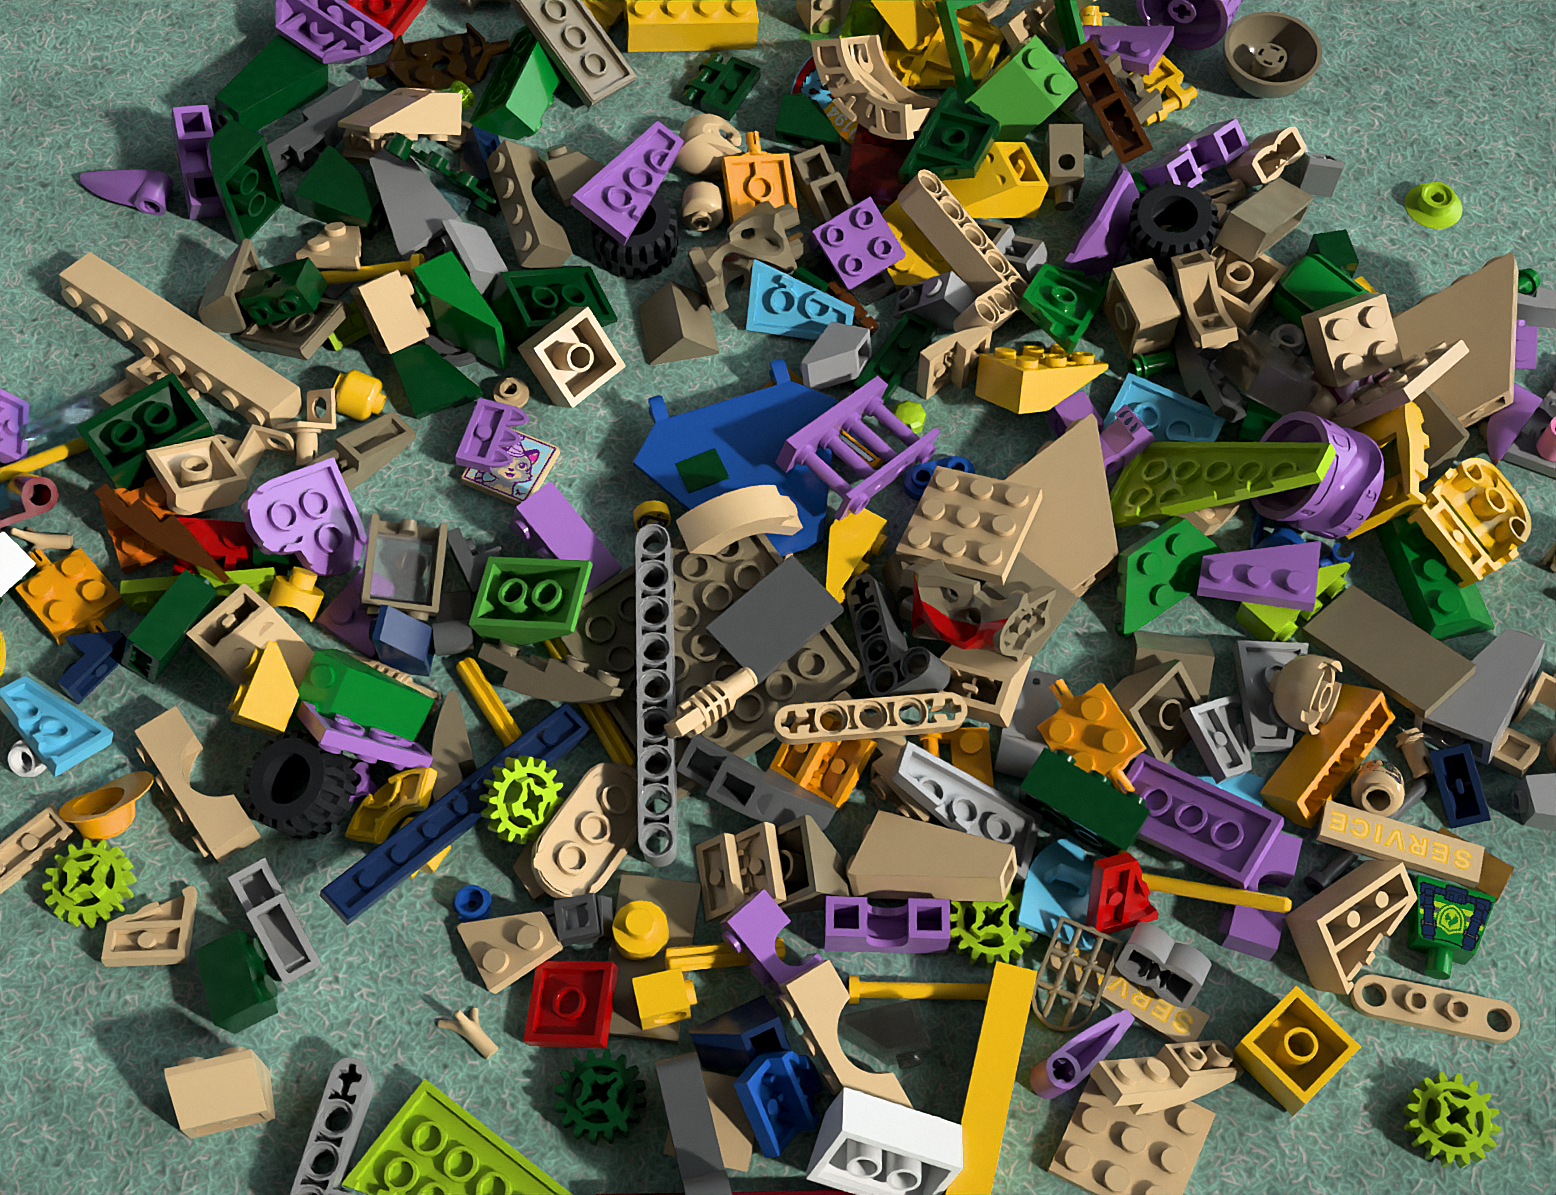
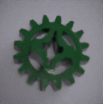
M605 1049L602 1058H596L593 1050H588V1061L582 1063L577 1057H574L572 1059L574 1071L561 1070V1078L566 1084L555 1086L554 1091L557 1096L564 1099L554 1104L557 1113H567L561 1119L564 1128L576 1125L573 1134L577 1140L583 1137L585 1133H589L591 1145H596L599 1135H605L608 1143L612 1144L614 1143V1132L619 1130L622 1135L627 1137L629 1135L627 1123L629 1121L637 1124L641 1122V1117L635 1109L645 1108L647 1105L646 1098L637 1095L646 1090L645 1081H634L640 1073L637 1065L626 1069V1055L621 1054L614 1061L612 1060L610 1049ZM604 1070L612 1073L610 1075L595 1074L594 1071ZM580 1082L582 1093L573 1105V1093L576 1085ZM597 1089L602 1093L607 1092L608 1101L602 1104L599 1099L594 1100L593 1092ZM626 1089H629L628 1102L622 1112L618 1105L619 1097L625 1093ZM592 1117L605 1118L607 1122L592 1123L588 1122V1120Z

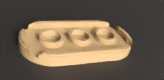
M614 762L613 764L602 763L592 767L580 779L538 836L531 851V869L539 886L550 896L556 899H564L597 893L606 884L638 838L637 769L621 762ZM653 801L648 805V810L652 813Z

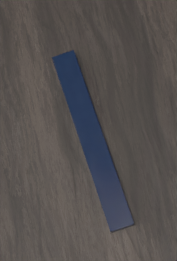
M566 702L321 889L320 897L346 925H349L485 818L481 817V812L488 807V803L479 800V797L489 792V788L483 782L485 779H495L496 776L492 770L494 766L505 768V758L518 759L519 755H526L545 760L546 767H550L588 737L592 728ZM527 773V777H531L534 779V777L531 774Z

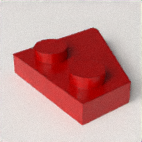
M1129 852L1094 861L1086 926H1093L1102 933L1110 934L1134 927L1138 922L1147 923L1158 919L1157 909L1150 904L1148 895L1151 893L1147 883L1142 880V870L1139 862ZM1088 932L1093 938L1098 937V935Z

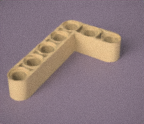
M920 170L900 191L897 198L898 202L962 280L978 294V298L953 321L954 330L957 333L975 327L988 326L993 332L1021 310L1018 304L1029 285L939 178L928 170Z

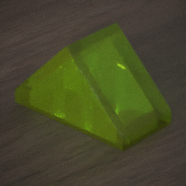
M871 0L851 1L840 38L880 34L883 16Z

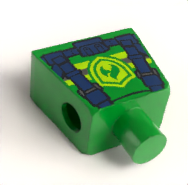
M1418 875L1411 883L1417 900L1407 912L1408 949L1427 954L1424 972L1427 976L1434 979L1447 980L1450 978L1453 962L1465 965L1476 954L1496 897Z

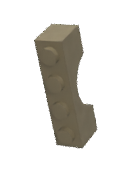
M504 139L497 149L491 153L486 160V164L521 266L535 270L559 268L572 254V250L564 227L552 220L540 208L533 196L532 189L545 176L537 150Z

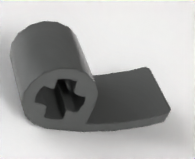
M469 590L440 594L439 612L435 616V622L433 623V640L437 656L476 651L474 629L469 625L473 611L472 597Z

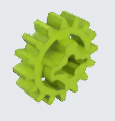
M519 755L518 759L507 757L505 758V768L499 766L492 768L496 776L495 779H485L483 782L489 788V792L479 797V800L488 803V807L481 812V817L492 819L487 828L490 831L497 832L498 838L526 844L527 839L536 841L540 835L539 830L543 831L549 820L557 812L555 811L556 805L564 803V799L556 795V791L563 787V783L552 780L557 771L554 768L546 767L545 760L526 755ZM527 773L531 774L537 782L534 783L533 778L527 777ZM511 816V820L516 821L518 825L512 824L507 817Z
M85 839L83 849L78 850L73 844L68 845L69 855L67 857L59 854L54 856L59 865L57 868H46L45 873L52 881L42 884V889L50 895L45 899L46 904L52 910L55 909L54 914L61 921L68 918V922L73 927L78 928L84 919L90 928H95L97 918L102 917L108 923L111 921L110 912L113 909L122 913L125 911L124 906L120 902L123 898H133L134 894L127 885L136 883L137 878L130 872L134 867L128 857H124L125 854L117 845L111 849L107 841L102 839L95 848L89 839ZM115 877L114 884L111 889V880ZM88 880L93 882L90 886L85 884Z
M1010 886L1004 902L951 901L950 910L954 914H950V927L954 928L950 931V941H960L956 953L958 955L964 954L966 951L971 953L970 964L972 965L979 958L984 959L986 969H990L993 960L997 959L999 962L1008 964L1009 955L1019 960L1023 955L1021 946L1029 948L1033 939L1027 933L1034 932L1017 924V934L1014 935V929L1009 925V920L1013 915L1017 920L1022 892L1013 896L1010 894ZM966 912L973 921L969 931H966L964 925V914ZM1000 917L997 927L991 924L988 927L982 928L984 919L990 922ZM981 944H990L996 947H986Z
M1439 1072L1433 1077V1081L1428 1077L1424 1078L1418 1083L1420 1089L1414 1088L1407 1097L1413 1103L1406 1105L1402 1113L1412 1117V1121L1404 1126V1130L1409 1132L1415 1131L1417 1138L1411 1144L1413 1147L1423 1144L1427 1148L1425 1159L1430 1160L1435 1155L1440 1156L1441 1167L1444 1168L1451 1165L1455 1159L1459 1169H1462L1470 1164V1159L1478 1163L1486 1157L1484 1151L1489 1152L1496 1147L1497 1144L1490 1136L1500 1133L1501 1127L1491 1123V1119L1499 1115L1500 1112L1499 1109H1488L1486 1102L1492 1096L1490 1093L1480 1096L1476 1092L1478 1088L1476 1080L1466 1086L1463 1084L1461 1073H1456L1448 1081L1445 1073ZM1426 1109L1430 1113L1429 1125H1427L1425 1117ZM1454 1115L1458 1122L1451 1125L1446 1117ZM1475 1117L1477 1119L1478 1129L1475 1127ZM1440 1140L1451 1142L1453 1146L1447 1145Z

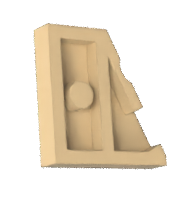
M188 886L182 889V896L159 905L158 901L143 906L134 914H125L108 922L101 956L104 966L188 964L198 893L195 886Z
M541 911L466 922L456 926L488 990L494 994H497L564 949L547 916Z

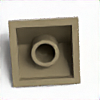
M669 281L638 306L650 365L719 354L712 318L704 294L674 281Z
M1143 631L1133 632L1130 675L1174 659L1180 660L1203 703H1207L1215 659L1209 639Z

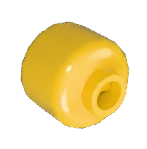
M357 369L349 370L346 374L340 373L333 386L335 390L336 411L361 422L367 421L372 413L379 416L386 402L387 396L381 394V380Z

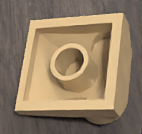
M217 435L146 450V458L166 491V504L168 508L180 515H192L232 505L247 490V477Z

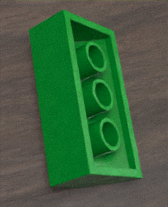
M527 25L516 30L509 42L511 53L503 54L469 123L477 128L514 140H519L527 135L531 137L538 132L543 123L541 118L544 112L554 101L552 95L556 87L565 79Z
M1412 510L1374 528L1414 624L1439 641L1494 630L1495 626L1476 583L1462 589L1459 587L1458 584L1462 579L1458 573L1449 567L1443 554L1432 541L1426 538L1420 525L1416 521L1412 524L1407 521Z

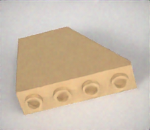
M1512 252L1503 257L1496 256L1490 259L1480 270L1471 275L1466 274L1458 277L1452 282L1451 286L1441 292L1428 294L1419 301L1418 305L1407 311H1399L1391 315L1403 361L1415 354L1422 358L1426 356L1425 352L1443 341H1445L1447 346L1461 339L1465 343L1469 352L1429 386L1465 429L1513 403L1519 271Z
M1091 413L1084 419L1079 418L1073 421L1065 430V434L1056 441L1051 440L1042 445L1034 458L1026 464L1020 463L1009 472L1008 478L1004 480L1042 490L1043 499L1019 552L1028 557L1079 598L1116 570L1119 559L1097 419Z

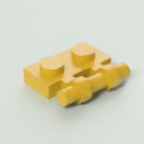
M1163 54L1150 75L1140 74L1143 79L1144 89L1149 93L1157 88L1161 95L1166 94L1169 98L1162 102L1163 110L1152 114L1142 125L1146 127L1153 122L1156 124L1162 122L1167 118V114L1175 109L1180 111L1189 106L1190 101L1196 98L1198 94L1194 86H1189L1185 89L1180 86L1184 74ZM1127 96L1132 108L1135 107L1137 104Z

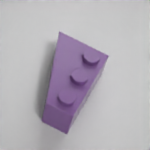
M552 481L516 506L509 527L539 558L591 561L593 565L584 595L618 575L621 571V565Z

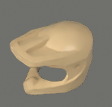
M700 114L690 118L683 124L678 137L684 143L675 162L677 167L692 176L709 181L724 182L721 166L723 157L741 156L746 152L737 148V146L741 145L742 137L727 121L713 114ZM719 129L724 130L726 133L725 139L720 135Z

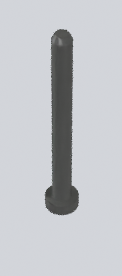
M1420 777L1405 790L1401 807L1387 818L1398 821L1431 789L1432 783L1430 779ZM1343 849L1320 872L1316 870L1311 871L1304 878L1305 885L1316 895L1332 885L1362 854Z

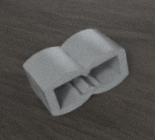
M1138 922L1115 963L1117 970L1130 981L1142 986L1152 987L1155 993L1166 1002L1189 1009L1200 991L1212 965L1209 959L1197 949L1186 944L1175 943L1165 931L1146 922Z

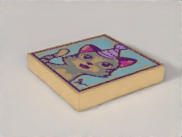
M514 430L519 435L521 442L510 447H501L511 456L513 463L504 467L493 468L491 473L467 467L461 477L463 485L518 506L539 490L558 458L560 451L557 446Z

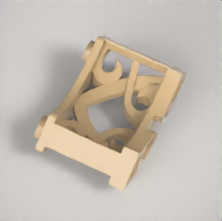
M879 35L811 41L816 69L822 84L827 85L835 98L834 104L852 122H858L863 127L869 129L868 132L897 140L914 139L913 132L924 129L940 99L919 95L905 87L896 78L885 60Z

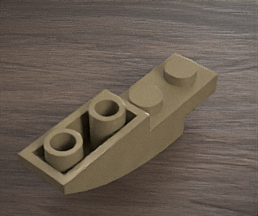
M500 640L499 645L483 643L478 655L479 658L508 672L502 685L503 687L538 699L594 704L628 698L631 693L630 689L618 684L620 681L618 676L603 670H598L596 674L587 669L588 662L571 655H567L565 660L555 658L547 660L536 655H530V658L520 654L521 647L504 640Z

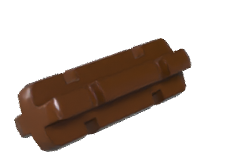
M839 280L829 282L826 294L855 307L853 325L868 328L870 330V337L873 336L879 328L878 323L871 315L869 317L866 316L868 312L850 292L845 293L847 289Z

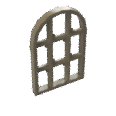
M1061 915L1037 973L1031 999L1033 1010L1040 1021L1051 1029L1064 1032L1079 1029L1088 1023L1100 1005V998L1123 941L1102 933L1093 926L1083 925ZM1063 922L1076 926L1067 952L1053 947ZM1082 930L1098 935L1088 961L1074 956L1076 954L1074 950ZM1104 938L1117 943L1107 969L1096 965L1098 961H1095ZM1051 953L1062 957L1060 959L1062 964L1053 985L1041 980ZM1070 961L1083 966L1081 969L1083 974L1075 994L1062 989L1063 984H1061ZM1091 970L1104 975L1094 1002L1083 998L1084 993H1082ZM1037 986L1047 989V994H1049L1042 1014L1037 1009L1035 999ZM1057 994L1070 999L1068 1003H1071L1062 1026L1054 1025L1046 1020ZM1078 1003L1091 1008L1084 1019L1074 1025H1069Z

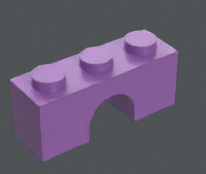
M208 105L173 107L171 125L189 219L222 216L225 214V209L214 182L209 141L213 138V130Z
M1237 118L1209 125L1141 172L1150 189L1151 185L1159 183L1163 186L1166 181H1173L1174 184L1180 185L1181 181L1186 182L1188 187L1193 188L1204 180L1201 175L1203 172L1228 164L1250 149Z
M1279 832L1245 890L1258 892V885L1265 883L1286 888L1295 875L1303 839ZM1230 882L1228 884L1230 888L1242 889ZM1231 904L1230 910L1223 909L1217 932L1224 934L1221 946L1269 961L1278 949L1285 914Z
M761 889L752 893L719 924L725 930L722 934L725 942L736 953L742 951L752 962L748 966L750 972L762 985L765 986L767 983L771 985L778 994L775 1001L783 1010L779 1002V997L783 995L779 985L823 959L818 953L807 954L797 964L789 966L778 958L775 951V939L780 930L791 920L766 890Z
M826 896L824 951L947 954L950 942V899L908 898V903L902 907L878 908L869 905L867 897Z

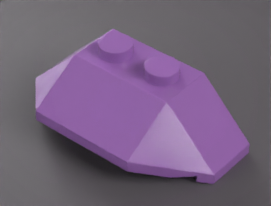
M276 0V32L323 64H349L374 52L393 39L392 32L343 0Z
M1118 164L1073 247L1065 258L1063 269L1085 272V277L1111 271L1117 260L1124 261L1130 248L1126 245L1130 210H1132L1135 198H1139L1140 195L1130 172L1124 165Z

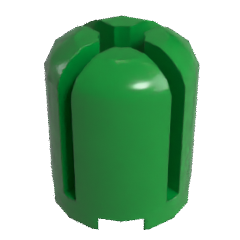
M1309 254L1296 260L1282 274L1280 283L1275 286L1273 291L1272 305L1276 312L1293 325H1296L1305 334L1301 316L1370 292L1322 255Z

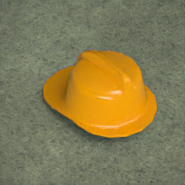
M148 771L129 773L94 791L77 796L66 802L59 809V818L65 822L74 823L83 840L89 839L92 843H96L102 839L106 840L123 833L132 824L135 817V800L139 799L150 789L153 784V775Z

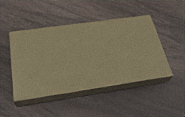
M509 0L588 109L626 88L638 78L582 0Z
M1353 584L1302 628V636L1423 719H1426L1475 674L1476 664Z
M629 874L621 875L615 916L620 908L629 902L638 900L652 902L659 906L666 915L669 941L660 953L651 958L629 960L620 954L616 948L615 939L611 938L607 962H614L619 967L609 1036L679 1045L682 1021L642 1030L632 978L666 971L665 952L667 948L693 945L701 896V883ZM682 971L684 980H688L689 971Z

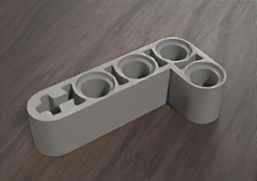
M346 1057L339 1060L333 1066L290 1195H356L343 1192V1185L341 1184L347 1176L374 1091L375 1081L373 1075L362 1060L355 1057ZM355 1073H357L361 1079L360 1082H352L348 1089L344 1083L345 1080L353 1079ZM348 1097L354 1103L353 1105L347 1102ZM340 1114L349 1115V1121L345 1128L338 1132L330 1131V1123L336 1116ZM326 1156H334L335 1165L332 1170L323 1175L317 1174L316 1166L318 1162Z

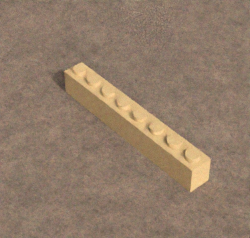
M92 252L87 253L59 274L62 286L61 294L71 307L80 308L89 314L91 319L97 324H104L113 330L123 341H130L139 347L147 357L152 359L154 357L159 358L165 362L167 368L175 375L180 376L183 374L192 381L193 385L200 392L209 393L218 399L226 409L234 410L244 416L251 425L254 424L276 430V424L289 423L303 409L299 386Z

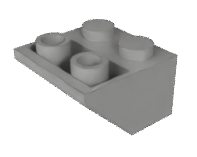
M451 219L442 221L445 236L440 237L445 253L453 252L490 307L487 298L500 272L508 271L485 228Z

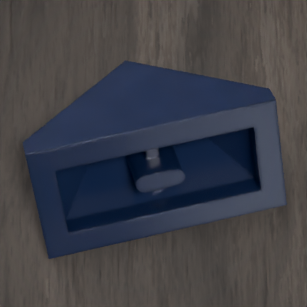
M471 126L468 129L458 172L462 169L481 182L493 184L486 160L501 144L498 135Z
M1464 743L1430 751L1429 755L1450 828L1453 829L1491 820L1470 744Z

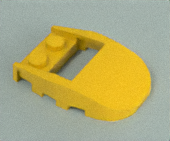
M1412 401L1350 428L1371 437L1377 443L1379 449L1389 441L1397 438L1402 473L1383 482L1379 498L1373 510L1357 529L1346 535L1348 539L1354 538L1426 503V496L1419 492V482L1428 476V464L1424 462V450L1429 448V437L1423 433L1421 424L1424 422L1421 410Z
M1470 458L1460 463L1456 468H1450L1421 493L1426 496V503L1412 509L1407 518L1410 524L1416 521L1420 525L1426 538L1435 544L1445 557L1449 567L1458 573L1462 579L1458 584L1461 589L1483 579L1484 576L1514 560L1519 555L1516 551L1518 546L1527 541L1532 527L1529 511L1516 490L1494 465L1480 458Z

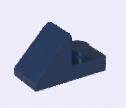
M119 630L65 637L74 653L81 658L65 669L57 683L76 704L79 705L121 663L127 639Z

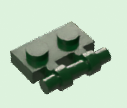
M713 52L709 58H705L700 64L697 76L691 78L685 85V92L681 96V101L685 105L691 106L696 99L702 98L700 100L701 110L730 121L761 77V68L733 56L725 65L722 64L724 60L722 55L718 52ZM716 78L712 85L708 84L710 79Z

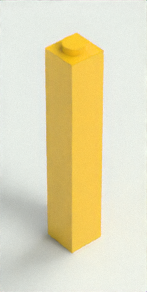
M998 961L995 963L959 1123L962 1125L963 1169L945 1190L944 1195H991L1037 971Z

